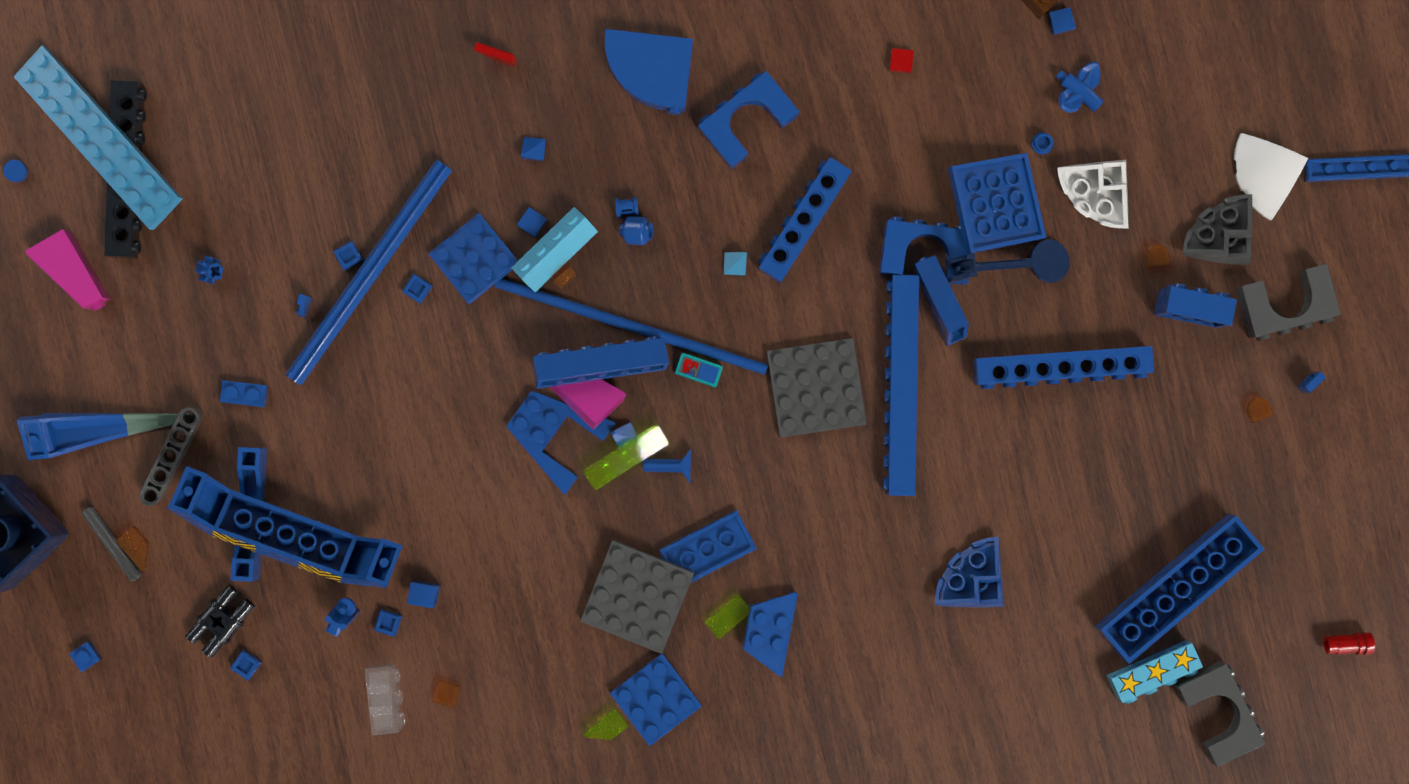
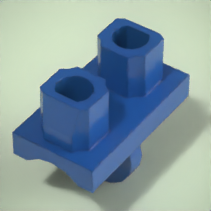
M345 597L340 599L337 605L327 614L324 620L329 623L325 630L326 632L337 637L341 630H345L358 616L360 610L356 608V604L351 598Z

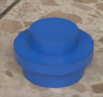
M1038 133L1031 142L1033 151L1040 155L1049 153L1054 145L1052 137L1047 133Z

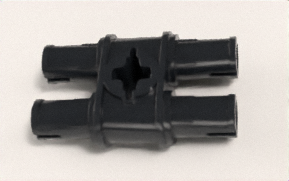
M230 584L226 586L217 598L209 601L210 604L202 614L197 616V622L185 635L190 642L196 643L207 629L210 630L214 636L202 649V652L210 658L216 654L223 644L231 641L230 638L239 628L243 627V620L255 607L250 600L245 598L233 613L230 612L227 605L239 592ZM218 617H222V618H223V619L221 620L222 625H218V622H219Z

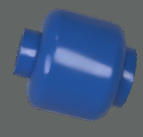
M627 217L624 224L620 225V236L624 238L628 245H646L653 237V224L646 217Z

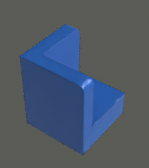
M417 580L410 583L407 603L427 608L436 607L440 584Z

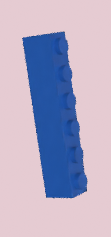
M649 337L639 342L628 340L623 342V344L617 345L606 343L596 348L585 346L575 351L563 349L554 354L542 352L533 356L532 360L536 389L666 370L669 364L664 338L657 339V337Z

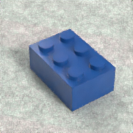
M1173 283V286L1167 285L1166 288L1159 290L1155 316L1214 328L1232 326L1237 299L1230 298V294L1222 292L1208 294L1209 290L1195 288V290L1186 289V285Z

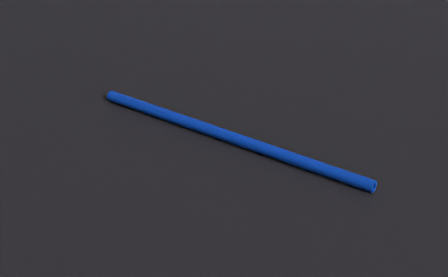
M503 278L495 284V288L646 337L664 338L665 343L765 375L768 364L540 290L534 292L530 287Z

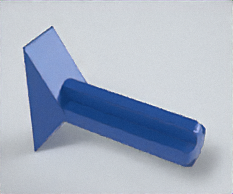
M691 449L683 459H644L643 471L682 472L690 483Z

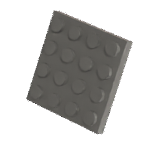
M854 338L767 351L780 438L867 425Z
M613 539L584 610L581 622L662 654L694 571Z

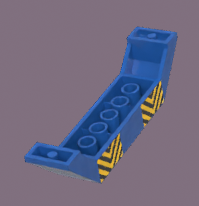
M187 466L168 506L170 511L212 537L339 583L387 588L403 545L384 538L359 537L230 490L208 476V474Z

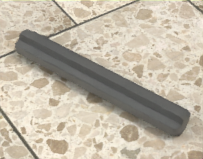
M93 507L86 508L81 513L128 579L132 582L140 578L142 573Z

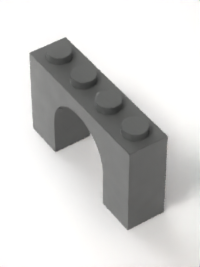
M1325 264L1298 271L1304 292V304L1300 312L1292 318L1282 317L1272 309L1264 281L1236 287L1235 290L1248 338L1256 337L1257 341L1270 338V333L1277 332L1278 335L1292 332L1291 328L1298 326L1299 330L1313 327L1312 322L1320 321V324L1334 321L1333 317L1341 315L1328 265Z
M1221 661L1173 684L1182 704L1188 707L1215 695L1225 696L1231 703L1233 719L1228 729L1202 742L1210 762L1217 767L1265 745L1262 738L1265 736L1264 732L1258 724L1256 725L1253 719L1255 716L1254 711L1249 704L1246 705L1243 699L1245 693L1233 678L1236 676L1234 670L1229 664L1227 665Z

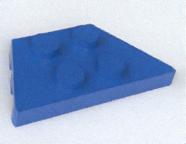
M790 592L781 597H774L765 602L751 604L749 608L742 649L778 676L783 675L798 596L796 592Z

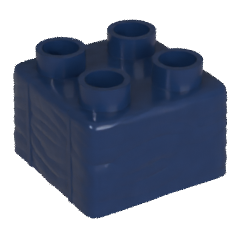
M9 474L0 475V593L15 588L65 541L69 534L67 528L17 475Z

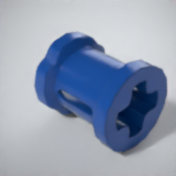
M637 196L626 200L615 198L617 218H620L621 215L631 214L639 216Z

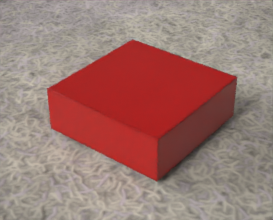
M892 48L889 71L911 74L914 50Z

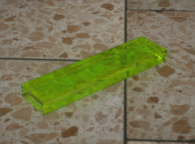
M656 424L585 469L583 473L593 488L597 490L665 447L669 442Z

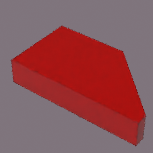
M478 42L475 44L474 51L494 61L515 67L517 59L514 54Z

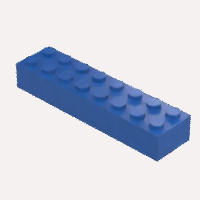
M1227 514L1094 627L1119 657L1130 664L1265 549L1236 515Z

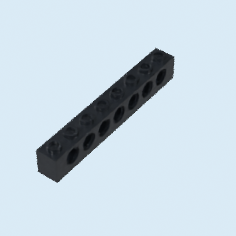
M111 80L109 117L142 152V145L145 144L146 139L143 123L146 122L144 101L147 99V90L138 81ZM132 100V107L126 110L127 102ZM128 122H131V129L129 131H125L126 124ZM107 183L104 256L138 259V254L141 253L142 248L141 241L139 240L142 221ZM128 209L129 214L125 219H123L122 212L123 210ZM127 230L128 237L122 241L121 234Z

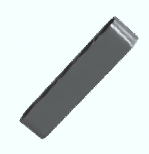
M189 406L180 411L140 492V500L144 505L153 506L164 498L203 420V411L198 406ZM188 411L194 412L196 416L194 422L187 419L186 414ZM178 430L185 433V441H180L177 438ZM168 450L175 452V461L167 457ZM158 470H163L166 473V480H161L158 477ZM149 489L156 492V500L148 496Z

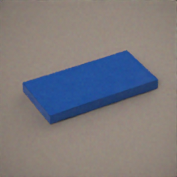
M735 510L659 549L664 560L694 571L690 582L692 583L757 548L738 511Z

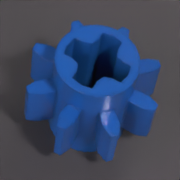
M205 256L204 260L197 261L198 264L194 272L200 276L198 280L214 284L215 280L222 279L221 276L224 268L219 264L221 260Z

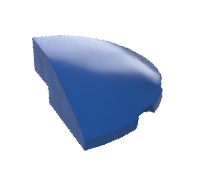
M990 537L976 541L963 552H958L949 561L947 569L938 581L935 594L936 606L1004 607L999 537Z

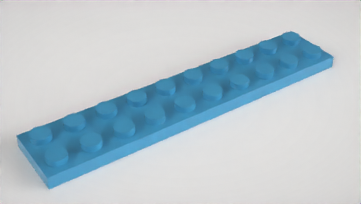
M41 45L16 73L14 78L148 229L155 230L183 198L47 47Z

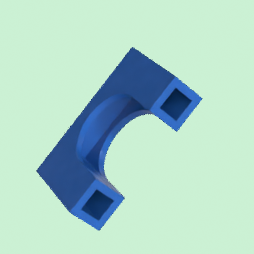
M767 71L763 74L757 73L751 78L750 85L746 88L741 86L733 93L735 97L730 101H722L716 107L717 111L712 115L708 113L699 120L698 130L730 170L748 157V152L734 136L730 128V119L737 109L745 105L760 106L769 113L781 129L799 116L800 111Z
M891 217V220L885 222L879 274L903 275L906 249L909 243L918 237L925 236L936 239L945 250L946 260L967 255L961 226H956L955 229L948 228V224L935 223V226L926 225V221L913 220V223L904 222L905 219L901 217ZM952 264L945 266L944 274L946 278L953 277ZM964 279V280H960V281H956V282H949V283H950V284H958V285H967L968 282H969V279Z

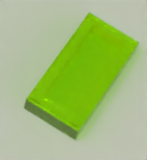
M738 594L705 621V624L720 639L748 616L750 607Z

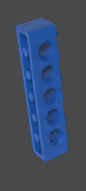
M831 157L827 162L824 160L821 162L816 170L819 172V175L815 180L811 178L805 187V190L808 191L805 197H799L793 208L796 211L792 217L787 215L781 225L784 228L780 235L775 234L769 243L772 246L768 254L764 252L757 262L760 264L758 270L778 283L782 282L852 170ZM821 179H831L832 186L830 188L823 187ZM817 196L820 198L821 204L819 206H812L809 203V198ZM800 214H805L809 218V223L801 225L797 221V217ZM789 232L795 233L797 241L789 243L786 241L785 235ZM776 251H782L785 253L786 259L778 262L774 259L773 254Z

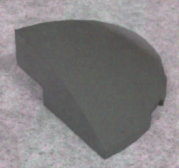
M1252 194L1226 198L1223 203L1204 210L1198 216L1193 227L1187 232L1183 245V255L1217 263L1250 265Z

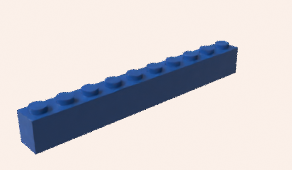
M892 275L890 280L886 282V293H890V302H886V315H890V319L885 329V335L889 337V346L885 347V359H889V368H885V381H888V390L884 392V402L888 403V412H884V425H888V432L884 433L883 439L884 447H887V455L883 456V468L887 469V477H883V491H886V495L915 496L919 275Z

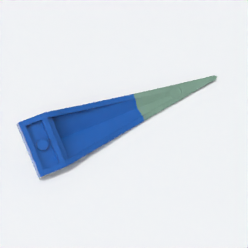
M43 413L37 416L19 417L17 424L27 459L35 460L52 458L117 438L174 425L179 414ZM186 414L189 421L196 419L195 414Z

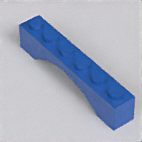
M238 447L237 460L240 493L263 502L265 499L267 448ZM235 545L231 564V581L253 582L259 580L261 554Z

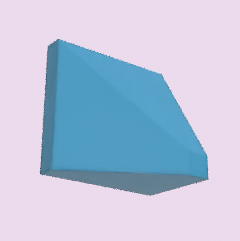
M747 252L725 253L724 275L745 276Z

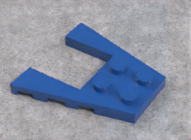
M531 391L506 427L561 492L566 495L578 476L543 452L567 417L577 422L602 441L605 440L616 423L604 419L593 430L567 404Z

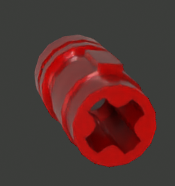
M1370 632L1325 636L1323 641L1326 654L1355 653L1356 655H1370L1375 651L1374 637Z

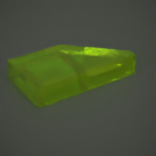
M614 708L583 735L588 738L612 740L625 730L629 724L617 709Z

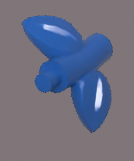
M1097 61L1083 66L1077 72V77L1071 73L1067 75L1062 70L1057 74L1056 78L1062 82L1060 85L1065 88L1058 98L1059 107L1063 111L1068 113L1078 111L1083 102L1094 113L1104 102L1093 90L1099 85L1101 78L1100 66Z

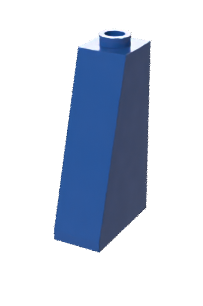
M934 255L930 258L926 256L919 259L915 264V274L919 275V283L946 345L949 346L967 338L969 323L936 256Z

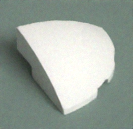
M1240 133L1234 151L1237 169L1235 177L1238 187L1245 195L1252 194V208L1271 221L1290 193L1308 158L1269 141Z
M1126 160L1058 167V176L1062 189L1082 215L1090 217L1104 226L1129 228Z

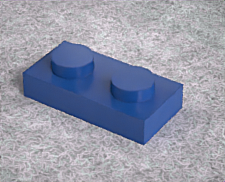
M223 380L220 402L266 407L268 386Z

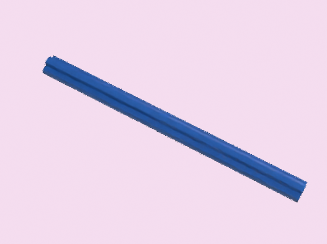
M435 160L285 375L299 385L304 383L450 175L452 170L439 160Z

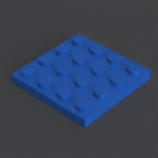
M1027 153L947 168L967 254L1047 238Z

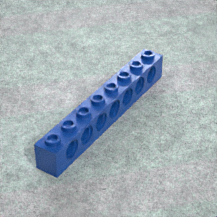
M1152 346L976 358L973 359L975 385H981V389L994 388V384L1003 383V388L1016 387V382H1025V386L1038 385V381L1046 380L1048 385L1060 384V379H1068V383L1082 382V378L1090 377V381H1104L1103 376H1112V380L1126 379L1125 375L1134 374V378H1147V373L1154 372ZM1127 357L1133 362L1131 369H1127L1124 365ZM1105 359L1111 362L1109 371H1106L1102 366ZM1083 360L1089 363V370L1086 373L1080 367ZM1061 362L1066 363L1068 367L1065 374H1062L1058 369ZM1040 363L1046 367V372L1043 376L1039 375L1036 370ZM1017 365H1021L1024 368L1022 377H1018L1015 374L1014 370ZM996 366L1002 369V376L999 379L993 376V369Z

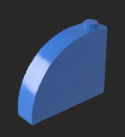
M606 29L605 51L611 72L620 87L633 99L648 107L666 110L671 115H680L681 112L685 113L693 39Z

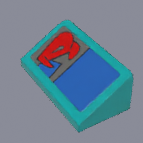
M681 353L675 374L716 388L723 366Z

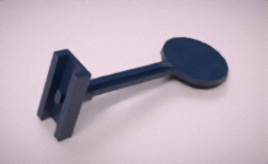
M1050 239L1037 243L1032 249L1030 258L976 262L975 254H967L945 260L946 265L952 264L953 277L947 278L948 282L977 277V272L1030 267L1039 280L1046 283H1054L1066 276L1070 263L1065 247L1058 241Z

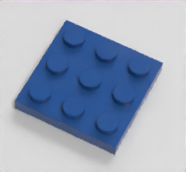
M480 213L429 253V256L469 305L511 272V267L518 262L517 258Z
M663 652L610 692V695L649 746L702 707L700 701Z

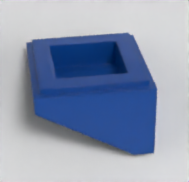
M524 137L521 158L544 161L546 139Z
M631 422L611 432L621 452L641 442Z

